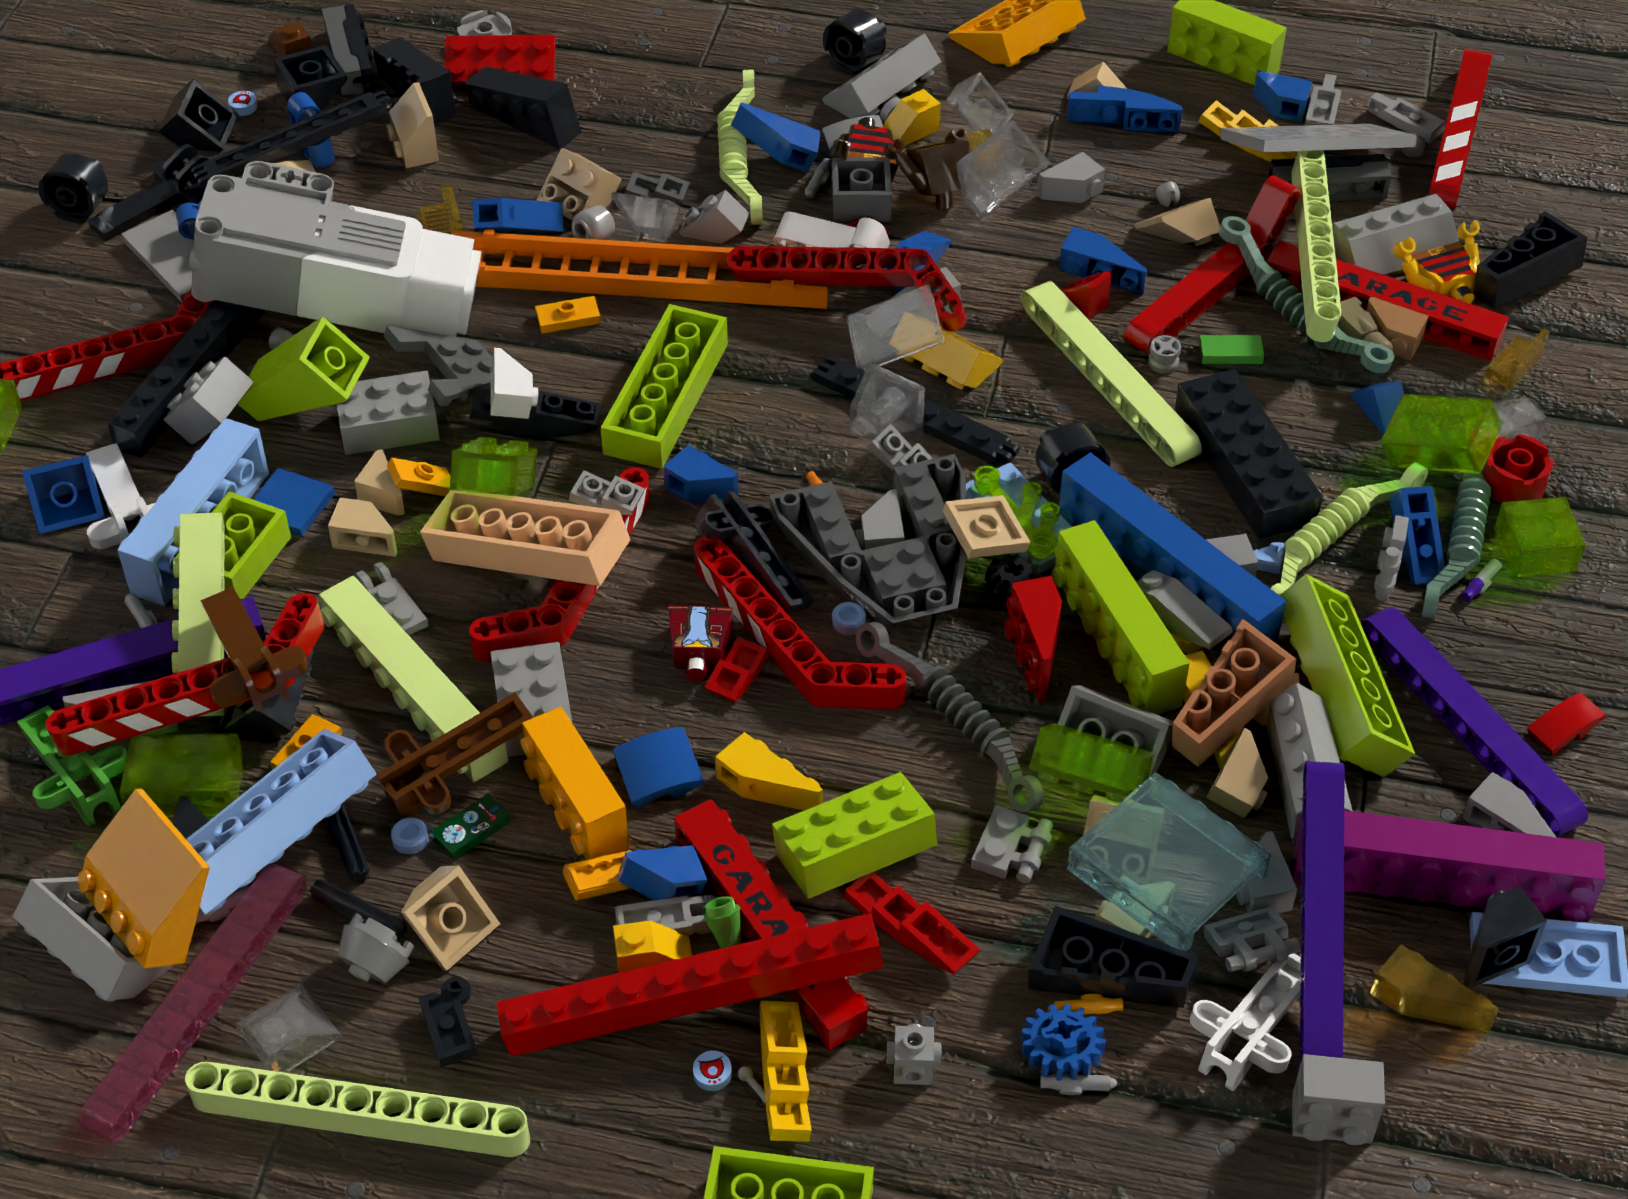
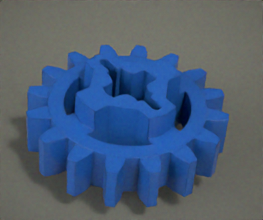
M1050 1004L1048 1013L1038 1008L1035 1012V1019L1027 1017L1025 1029H1022L1021 1044H1023L1022 1055L1023 1057H1030L1029 1066L1034 1068L1040 1065L1042 1067L1041 1075L1044 1077L1050 1071L1054 1072L1058 1081H1061L1063 1074H1069L1072 1080H1077L1078 1071L1087 1076L1090 1075L1092 1065H1100L1101 1055H1104L1105 1039H1103L1104 1028L1096 1027L1097 1018L1095 1016L1085 1018V1009L1082 1007L1076 1012L1070 1011V1004H1065L1063 1010H1057L1054 1004Z

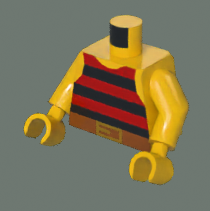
M1476 220L1471 222V232L1466 230L1465 222L1459 226L1457 234L1460 239L1465 241V245L1458 241L1410 255L1416 249V243L1413 238L1407 237L1403 240V244L1401 241L1397 242L1392 251L1395 257L1403 259L1404 263L1401 265L1407 282L1471 304L1474 300L1473 290L1477 265L1480 264L1478 243L1474 244L1473 238L1480 230L1479 223Z

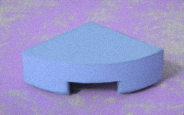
M1273 542L1268 547L1254 550L1258 561L1257 570L1280 574L1285 553V543Z

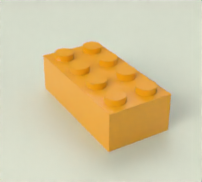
M560 706L522 722L524 738L520 739V742L527 756V759L523 761L525 770L531 780L537 779L540 784V794L546 805L552 804L555 808L554 814L562 830L568 829L570 832L571 844L578 856L584 855L586 860L628 850L629 838L626 806L563 708Z

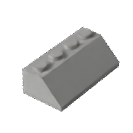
M924 33L893 49L821 99L824 104L850 119L875 115L880 111L878 106L880 104L885 105L893 98H898L896 93L900 90L903 94L916 86V79L919 78L922 81L934 74L935 72L932 68L941 63V60Z
M1437 194L1338 221L1333 226L1336 259L1389 277L1404 273L1401 265L1404 263L1403 259L1395 257L1392 251L1397 242L1401 241L1403 244V240L1407 237L1413 238L1416 243V249L1410 254L1412 255L1459 241L1452 211Z
M1297 682L1270 700L1267 722V735L1293 845H1295L1302 816L1303 770L1305 761L1340 763L1324 698ZM1345 784L1344 810L1352 811L1349 795Z
M78 877L30 879L12 917L24 927V931L28 935L37 938L45 945L50 955L63 961L71 969V973L90 985L99 998L109 1002L134 998L173 966L143 969L116 933L112 931V928L101 914L96 911L85 894L81 892L78 887Z

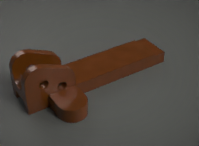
M234 587L200 600L235 669L215 679L210 685V692L214 702L219 706L228 707L250 698L256 712L263 709L261 702L278 694H281L283 700L289 698L290 695L285 682L302 675L308 669L309 663L305 651L300 647L291 646L272 654L269 648L263 644ZM266 666L273 682L269 687L259 689L254 686L249 672H257L261 667Z
M516 692L421 748L409 732L405 730L393 731L385 739V748L394 764L377 774L382 790L390 797L401 817L411 816L422 807L430 814H442L451 805L449 790L442 780L523 732L522 722L534 717ZM424 772L427 773L426 775H424V776H422L421 778L417 779V778H418L419 776H421Z

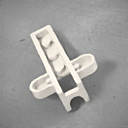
M117 443L86 452V455H89L95 479L111 514L110 518L95 522L87 529L89 542L92 547L97 549H105L120 544L130 535L124 520H133L138 515L142 518L155 505V503L146 505L144 499L140 497Z
M1290 954L1287 960L1274 962L1233 1012L1209 1000H1200L1194 1004L1190 1015V1023L1196 1030L1211 1038L1202 1056L1198 1068L1199 1072L1207 1075L1214 1065L1219 1066L1226 1074L1227 1081L1225 1087L1234 1091L1253 1063L1270 1073H1282L1287 1069L1291 1058V1050L1285 1043L1271 1036L1270 1033L1300 996V956ZM1233 1032L1249 1041L1236 1056L1234 1062L1222 1055L1231 1040Z

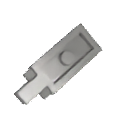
M1325 74L1323 86L1314 85L1305 126L1334 125L1342 90L1334 89L1336 75Z
M1376 92L1370 98L1369 112L1409 134L1412 132L1421 134L1428 144L1445 129L1446 123L1444 120L1399 97L1396 100H1391Z

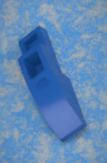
M1097 86L1096 93L1069 92L1067 121L1123 123V130L1180 131L1182 106L1164 98L1131 89Z

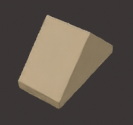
M1102 62L1074 78L1069 92L1096 93L1097 86L1127 88L1110 68Z
M377 450L354 481L358 500L372 502L378 510L398 516L404 515L405 510L401 490L396 488L387 468L388 461L383 450Z

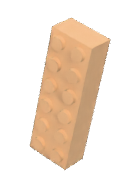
M451 488L420 531L433 561L601 586L630 541L619 510Z

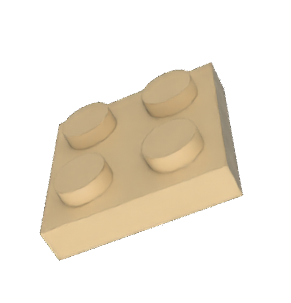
M1004 495L945 502L942 512L968 558L1027 552L1030 540Z

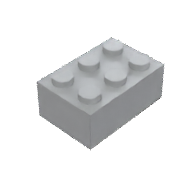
M428 370L357 381L348 400L337 404L345 455L440 440L433 396L428 391L430 385Z
M559 642L491 651L498 702L516 692L533 717L561 706L572 722ZM524 731L506 741L508 757L526 755L520 739L524 738Z

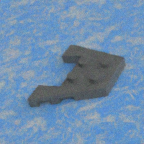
M386 326L383 337L396 352L424 351L446 377V379L431 380L428 391L441 407L450 405L452 399L455 398L459 401L468 399L469 394L475 392V387L491 390L490 370L493 357L479 341L396 326Z

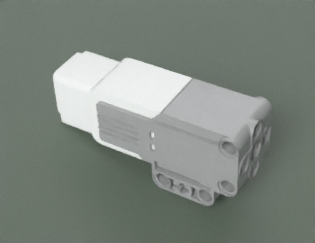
M253 161L246 165L242 178L214 175L208 180L203 199H201L198 208L194 242L189 259V270H192L191 294L195 299L202 302L218 300L315 320L323 316L330 323L380 333L385 332L386 326H396L456 337L457 334L466 335L481 258V251L473 250L474 239L423 229L422 224L411 217L332 202L334 181L328 175L263 161Z

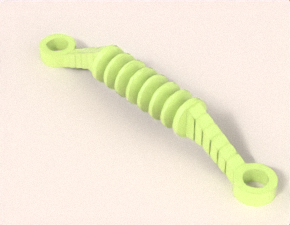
M742 70V90L717 117L719 173L721 179L732 187L750 206L751 225H763L762 196L746 180L748 176L746 136L731 126L740 103L749 104L755 98L754 70Z
M1414 462L1407 468L1400 480L1345 489L1340 496L1336 497L1332 503L1328 504L1325 509L1321 510L1317 516L1313 517L1309 523L1305 524L1301 530L1297 531L1293 537L1285 542L1281 582L1276 583L1270 589L1278 595L1283 593L1295 583L1296 575L1303 567L1310 565L1315 558L1320 556L1321 552L1327 550L1329 545L1335 543L1337 538L1344 535L1345 531L1349 530L1353 524L1365 516L1376 503L1390 500L1389 498L1400 488L1422 487L1427 478L1428 469Z

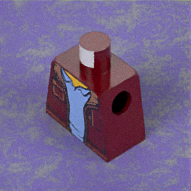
M668 605L669 632L674 667L686 669V677L688 679L702 681L706 678L707 670H714L720 659L725 661L733 635V607Z

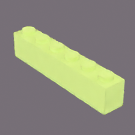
M222 513L180 514V526H174V546L180 548L179 557L173 558L174 578H179V588L173 589V608L179 609V620L172 621L173 641H178V652H172L173 673L183 672L224 659V647L200 601L224 591L225 526ZM224 709L201 716H224Z

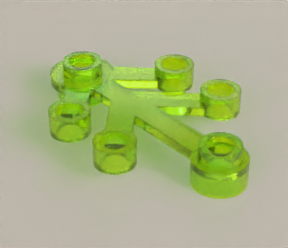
M992 466L979 467L974 473V487L982 495H989L990 497L1004 495L1030 540L1027 552L1036 558H1049L1053 556L1058 540L1052 529L1054 523L1058 522L1060 517L1059 505L1054 502L1044 503L1040 509L1041 523L1039 528H1036L1031 523L1035 503L1041 499V485L1036 482H1027L1023 485L1022 503L1019 509L1001 489L1000 472Z

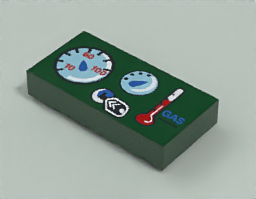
M487 793L432 830L431 837L454 861L511 822L510 814Z

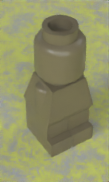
M1357 297L1341 301V316L1338 322L1340 330L1347 336L1387 347L1395 358L1393 345L1382 333L1377 332L1378 327L1370 313L1361 308L1362 302Z

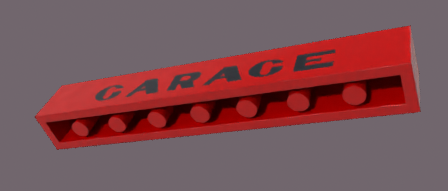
M1280 240L1267 260V264L1274 270L1279 271L1282 274V278L1288 279L1290 286H1296L1298 293H1303L1298 246ZM1336 259L1340 302L1357 297L1362 302L1361 308L1366 311L1370 297H1374L1427 315L1429 317L1424 339L1492 361L1503 340L1509 319L1508 316Z
M712 799L674 817L675 839L681 847L694 845L706 875L707 883L718 898L733 897L735 904L740 906L741 930L750 942L809 928L805 916L800 911L795 912L790 905L789 897L781 885L776 886L771 880L770 872L764 861L761 859L757 860L751 853V847L743 834L738 835L734 830L728 813L724 809L719 810ZM848 977L786 991L793 1002H798L800 1012L828 1051L867 1030L868 1013L870 1012L868 1002L861 992L855 993L849 985Z

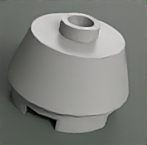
M355 913L349 925L344 924L337 957L350 966L348 972L365 982L372 978L385 984L410 962L408 957L414 945L408 941H405L403 946L400 945V942L397 941L398 937L395 935L396 932L371 918H368L366 923L363 924L362 916Z

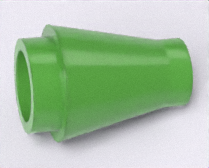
M727 896L709 901L705 905L706 912L704 918L720 949L742 944L740 906L735 904L734 898Z

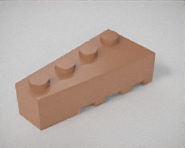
M1242 619L1237 626L1236 633L1231 640L1227 641L1214 666H1211L1206 672L1204 681L1198 690L1195 689L1174 720L1172 747L1199 767L1270 703L1272 698L1283 692L1293 683L1296 658Z

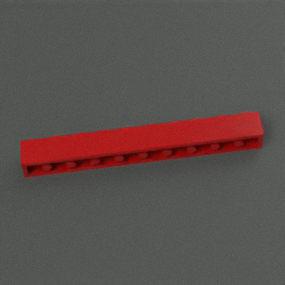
M872 913L496 1003L501 1037L510 1056L513 1057L884 968Z

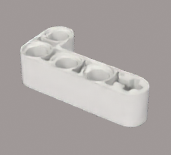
M794 212L784 213L773 239L780 247L889 248L890 245L884 226L876 220L861 218L855 228ZM861 264V265L857 266L856 268H860V269H861V268H863L866 264Z

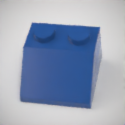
M89 455L22 471L39 534L105 518Z

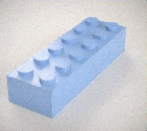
M225 418L219 427L212 431L209 439L201 449L194 453L191 461L182 472L176 475L168 489L158 497L150 511L139 520L132 533L121 542L117 551L130 594H135L139 598L165 606L173 596V589L179 588V578H174L173 558L179 553L180 547L174 546L173 530L174 526H180V514L212 513L229 491L251 498L269 475V470L258 428Z
M323 729L186 839L210 867L199 907L201 913L206 915L208 912L222 907L227 897L236 889L251 883L258 871L267 864H272L279 860L286 848L295 841L307 837L312 832L313 826L323 818L335 814L340 809L341 803L351 795L360 793L368 786V781L377 774L354 740Z

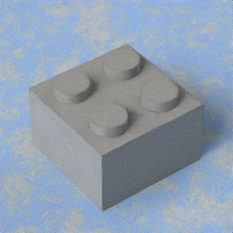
M225 356L215 364L210 361L202 368L199 374L195 372L184 384L186 390L183 394H177L167 407L171 411L164 418V421L193 445L224 421L252 385L253 381Z
M1303 1054L1292 1094V1136L1305 1137L1311 1141H1321L1324 1139L1344 1141L1350 1145L1372 1144L1385 1106L1384 1062Z

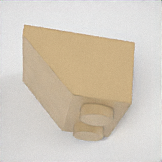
M419 82L413 83L389 111L391 124L386 125L389 140L393 141L396 157L402 158L406 168L439 161L433 115Z

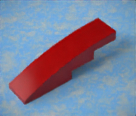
M875 872L860 877L844 892V898L863 915L872 913L875 925L917 955L952 975L959 972L980 953V948L927 901L920 905L899 885L892 889Z

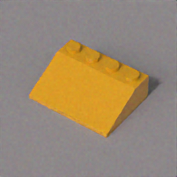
M1004 0L949 32L948 35L950 39L990 63L1005 64V67H1011L1020 63V58L1037 53L1040 46L1057 41L1060 34L1075 30L1077 28L1076 25L1086 18L1080 0Z
M135 789L87 853L83 870L78 876V887L143 969L184 964L210 867L143 789Z

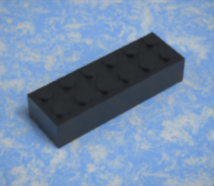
M1235 368L1178 384L1175 404L1176 413L1198 436L1202 446V453L1258 539L1301 528L1319 514L1323 498L1322 494Z

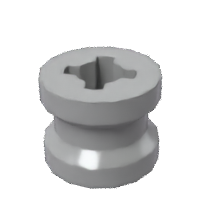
M1157 336L1151 342V354L1149 355L1148 365L1154 372L1160 374L1172 373L1179 366L1178 356L1181 353V344L1179 340L1172 336Z

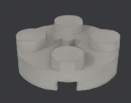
M486 10L472 12L464 16L460 21L461 26L457 28L458 36L512 35L511 22L507 16L496 12V16L488 15Z

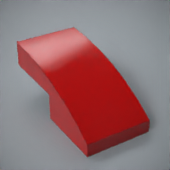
M737 637L725 661L720 659L704 687L705 690L736 703L752 684L770 655L768 649Z
M1580 692L1543 714L1529 725L1527 730L1528 734L1553 756L1576 736L1579 739L1584 737L1606 718V714Z

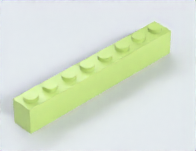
M354 576L319 594L322 607L320 611L325 625L335 628L342 644L345 647L351 646L360 664L364 668L370 667L378 684L382 688L388 687L397 705L401 709L406 708L411 713L415 725L421 731L425 729L430 734L432 741L480 713ZM506 742L457 772L459 774L465 773L474 783L508 762Z

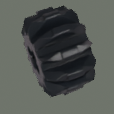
M1019 553L1011 557L1003 554L1001 559L993 558L985 572L987 595L994 596L995 603L1004 601L1007 604V598H1011L1012 583L1040 578L1039 565L1032 564L1031 556L1020 558Z

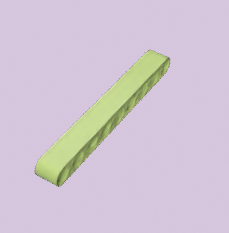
M1323 150L1298 151L1291 175L1292 185L1300 189V196L1295 205V218L1306 332L1315 341L1328 342L1333 338L1341 316V303L1325 155Z
M1048 281L1022 292L1021 302L1026 313L1169 467H1174L1201 455L1202 446L1196 433L1053 282Z
M214 1062L194 1064L185 1076V1082L194 1107L206 1113L504 1157L519 1156L527 1150L530 1144L525 1113L520 1108L510 1105ZM211 1085L210 1087H208V1088H206V1089H201V1088H203L204 1086ZM245 1090H250V1091H248V1092L245 1093V1094L238 1095L240 1092H243V1091H245ZM281 1096H287L285 1099L276 1100ZM320 1101H326V1102H325L324 1104H322V1105L313 1106L314 1104H316V1103H318V1102H320ZM364 1107L359 1111H352L354 1108ZM396 1112L402 1113L401 1115L396 1117H389L391 1114ZM440 1118L437 1122L428 1123L430 1119ZM470 1124H479L474 1128H465ZM510 1129H516V1130H518V1131H516L515 1133H512V1134H505V1133H504L505 1131L510 1130Z

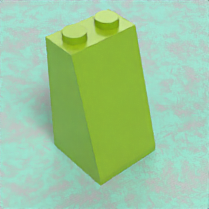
M322 316L258 359L248 376L253 383L237 404L257 421L343 403L348 400L370 357Z

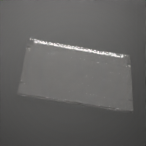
M929 284L846 316L856 367L865 371L945 343Z

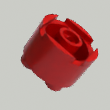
M1516 435L1515 439H1505L1506 436H1502L1494 440L1489 446L1481 475L1491 487L1490 498L1492 500L1509 506L1514 511L1522 512L1543 497L1552 471L1553 458L1552 460L1550 459L1548 448L1535 438L1526 435Z

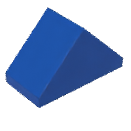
M1401 381L1378 383L1352 392L1353 399L1383 436L1411 428L1412 422Z

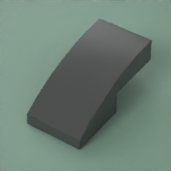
M633 172L626 187L624 198L651 205H681L690 182L662 173L660 180H656Z

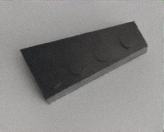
M402 37L372 48L377 73L399 98L405 94L413 83L419 82L433 115L434 125L456 117L455 105L457 104V99L452 89L449 70Z
M486 66L464 83L472 108L561 150V148L581 133L567 83Z
M1542 212L1537 222H1530L1524 227V232L1518 237L1514 235L1508 240L1505 248H1498L1477 265L1473 295L1493 309H1496L1583 267L1588 237L1548 212Z
M1055 906L1029 967L1028 989L1073 995L1101 994L1107 998H1122L1123 1001L1184 1008L1196 978L1199 955Z

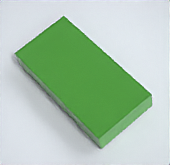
M1200 335L1199 337L1202 364H1263L1264 351L1261 335Z

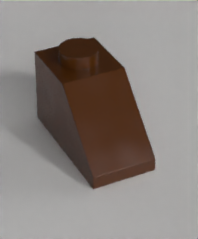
M300 22L287 24L284 27L275 29L268 37L269 43L279 57L312 49L310 36Z

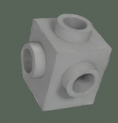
M919 1024L895 1026V1041H887V1064L894 1065V1084L932 1085L934 1066H941L942 1043L934 1042V1027H924Z

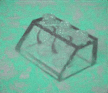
M1012 120L956 163L962 198L978 218L983 221L1033 182L1050 162Z

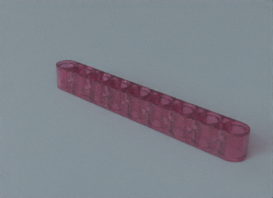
M276 863L268 864L87 1100L79 1115V1126L113 1143H118L126 1136L300 902L307 887L306 876Z

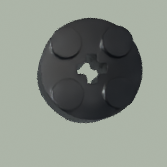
M854 9L833 21L825 28L822 39L824 50H828L832 57L830 62L838 70L850 74L860 71L877 61L885 51L886 26L881 20H877L870 13L860 9Z
M62 154L39 182L38 191L45 206L49 204L55 210L54 215L60 219L69 222L85 220L86 217L94 212L108 193V181L103 172L104 167L96 159H89L79 154Z
M1082 422L1066 424L1055 430L1049 429L1040 436V445L1035 457L1036 465L1056 492L1060 493L1063 470L1090 452L1110 467L1109 455L1090 429Z

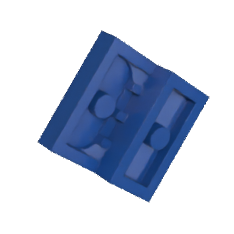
M683 727L653 732L613 748L631 803L637 809L667 793L673 799H676L705 784Z

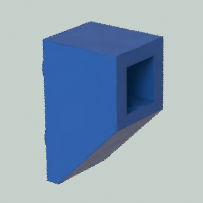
M1258 70L1253 96L1274 118L1302 123L1309 103L1313 81Z
M687 445L663 466L665 489L688 503L706 502L709 496L716 494L719 499H725L728 493L732 491L738 496V473L690 445Z
M694 845L625 852L617 874L619 882L652 900L687 895L688 898L701 896L707 882Z

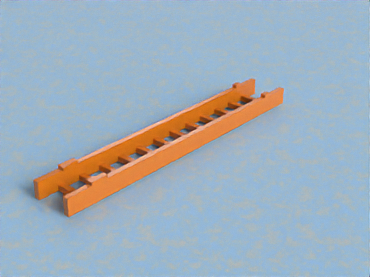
M485 229L483 232L451 231L452 235L474 239L473 250L481 251L476 281L477 287L827 309L828 287L794 285V280L783 279V281L771 280V283L716 280L718 269H730L727 263V256L734 248L495 233L493 229ZM485 254L505 255L502 266L486 265V262H483ZM514 256L534 257L531 268L511 267ZM543 258L563 259L561 269H540ZM572 260L592 261L590 272L569 271ZM601 261L620 262L619 274L599 273ZM630 263L651 264L648 276L629 275ZM772 263L767 268H772L776 266L777 263ZM807 263L800 264L797 269L804 267ZM833 264L827 266L826 269L833 268ZM659 265L680 266L678 278L657 276ZM688 268H709L708 278H687Z

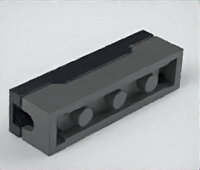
M354 4L322 9L330 51L348 78L340 89L342 96L362 93L364 91H374L373 79H378V73L373 60L372 49L369 46L362 14L356 13Z
M1384 154L1325 157L1329 201L1387 198L1392 175ZM1296 158L1271 159L1268 178L1275 175L1292 184L1291 172Z

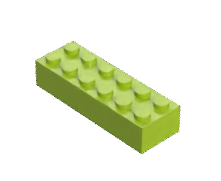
M672 304L668 305L601 426L604 455L660 469L663 468L728 345L727 317Z
M1093 520L1059 531L1058 543L1054 550L1056 562L1055 568L1052 570L1053 580L1058 588L1061 587L1065 592L1070 608L1079 614L1085 632L1093 636L1101 657L1107 658L1112 666L1117 682L1122 683L1128 691L1131 704L1156 715L1182 707L1190 663L1097 522Z
M1305 574L1279 595L1286 600L1282 620L1288 626L1292 636L1290 642L1299 654L1302 662L1300 667L1309 679L1312 687L1311 691L1325 700L1339 758L1358 765L1365 771H1371L1385 777L1415 755V751L1350 597Z

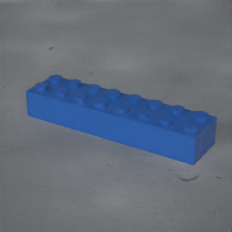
M1091 452L1063 470L1058 513L1072 527L1095 520L1135 579L1139 580L1145 574L1155 570L1180 581L1232 626L1233 633L1220 641L1224 646L1228 640L1232 639L1242 619L1273 642L1278 643L1286 605L1285 599Z

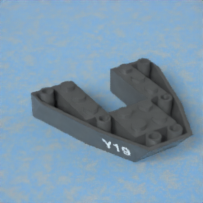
M955 454L894 467L893 490L897 489L900 511L913 539L861 550L832 481L769 495L770 510L774 517L772 524L832 587L851 602L859 604L865 610V613L882 625L958 608L967 555L942 512L946 501L966 499V476Z

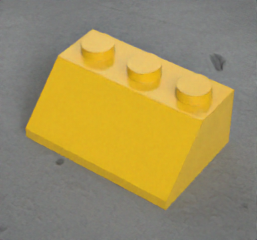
M905 312L889 344L899 350L897 353L899 357L911 363L917 359L923 363L921 367L923 370L935 376H938L939 372L948 376L946 382L961 390L964 385L972 388L978 387L1003 362L1002 358L959 335L946 331L940 325L909 312Z

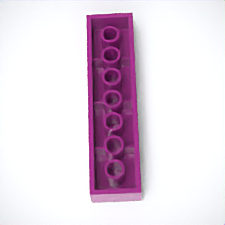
M1344 810L1345 892H1363L1378 894L1382 897L1415 899L1420 902L1447 903L1458 907L1485 908L1488 898L1495 892L1500 890L1509 891L1521 886L1543 916L1562 918L1572 922H1589L1606 881L1604 843ZM1302 816L1293 853L1292 878L1295 884H1301Z

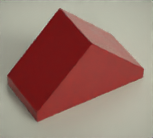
M1108 270L1076 280L1061 289V291L1090 320L1108 307L1111 274Z

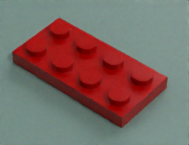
M555 35L446 36L444 68L450 71L452 88H465L464 83L485 66L555 81Z

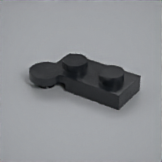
M452 977L442 984L441 994L433 992L418 997L440 1067L478 1055L462 1007L471 997V986L462 977Z

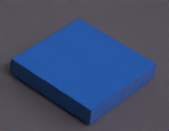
M277 468L253 500L284 510L290 533L303 537L335 495V490L332 485Z

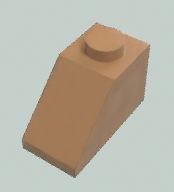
M1370 297L1366 311L1370 313L1377 325V332L1382 333L1391 342L1396 356L1411 360L1424 337L1429 316Z

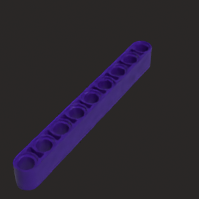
M1391 606L1361 620L1360 623L1370 647L1490 774L1494 772L1524 791L1556 837H1560L1588 821V811L1582 800L1398 609Z
M1305 761L1303 770L1299 1069L1303 1054L1343 1058L1345 768L1343 763Z

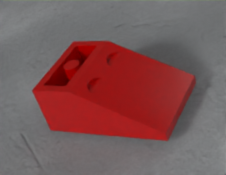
M1052 576L1012 583L1011 598H1007L1009 620H1005V632L1008 640H1013L1015 643L1017 663L1024 666L1027 688L1029 691H1034L1038 703L1046 701L1057 646L1062 603Z

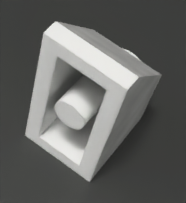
M494 348L490 370L491 415L529 419L531 406L536 407L538 401V388L533 387V374L501 348Z

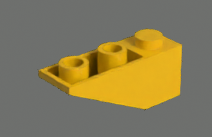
M745 732L715 756L716 778L743 798L804 811L823 803V789L816 780L801 774L790 761L785 758L781 759L771 752L764 742L758 739L755 740Z

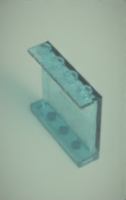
M1155 772L1070 847L1067 870L1165 943L1187 951L1192 947L1194 933L1255 875L1262 879L1267 876L1271 853L1266 851L1260 843L1252 841L1238 831L1232 823L1224 821L1208 810L1202 802L1194 800L1184 793L1174 782L1166 780Z

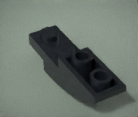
M475 387L470 418L501 424L500 433L539 437L569 436L597 430L601 403L539 391L537 406H531L529 419L491 415V390Z

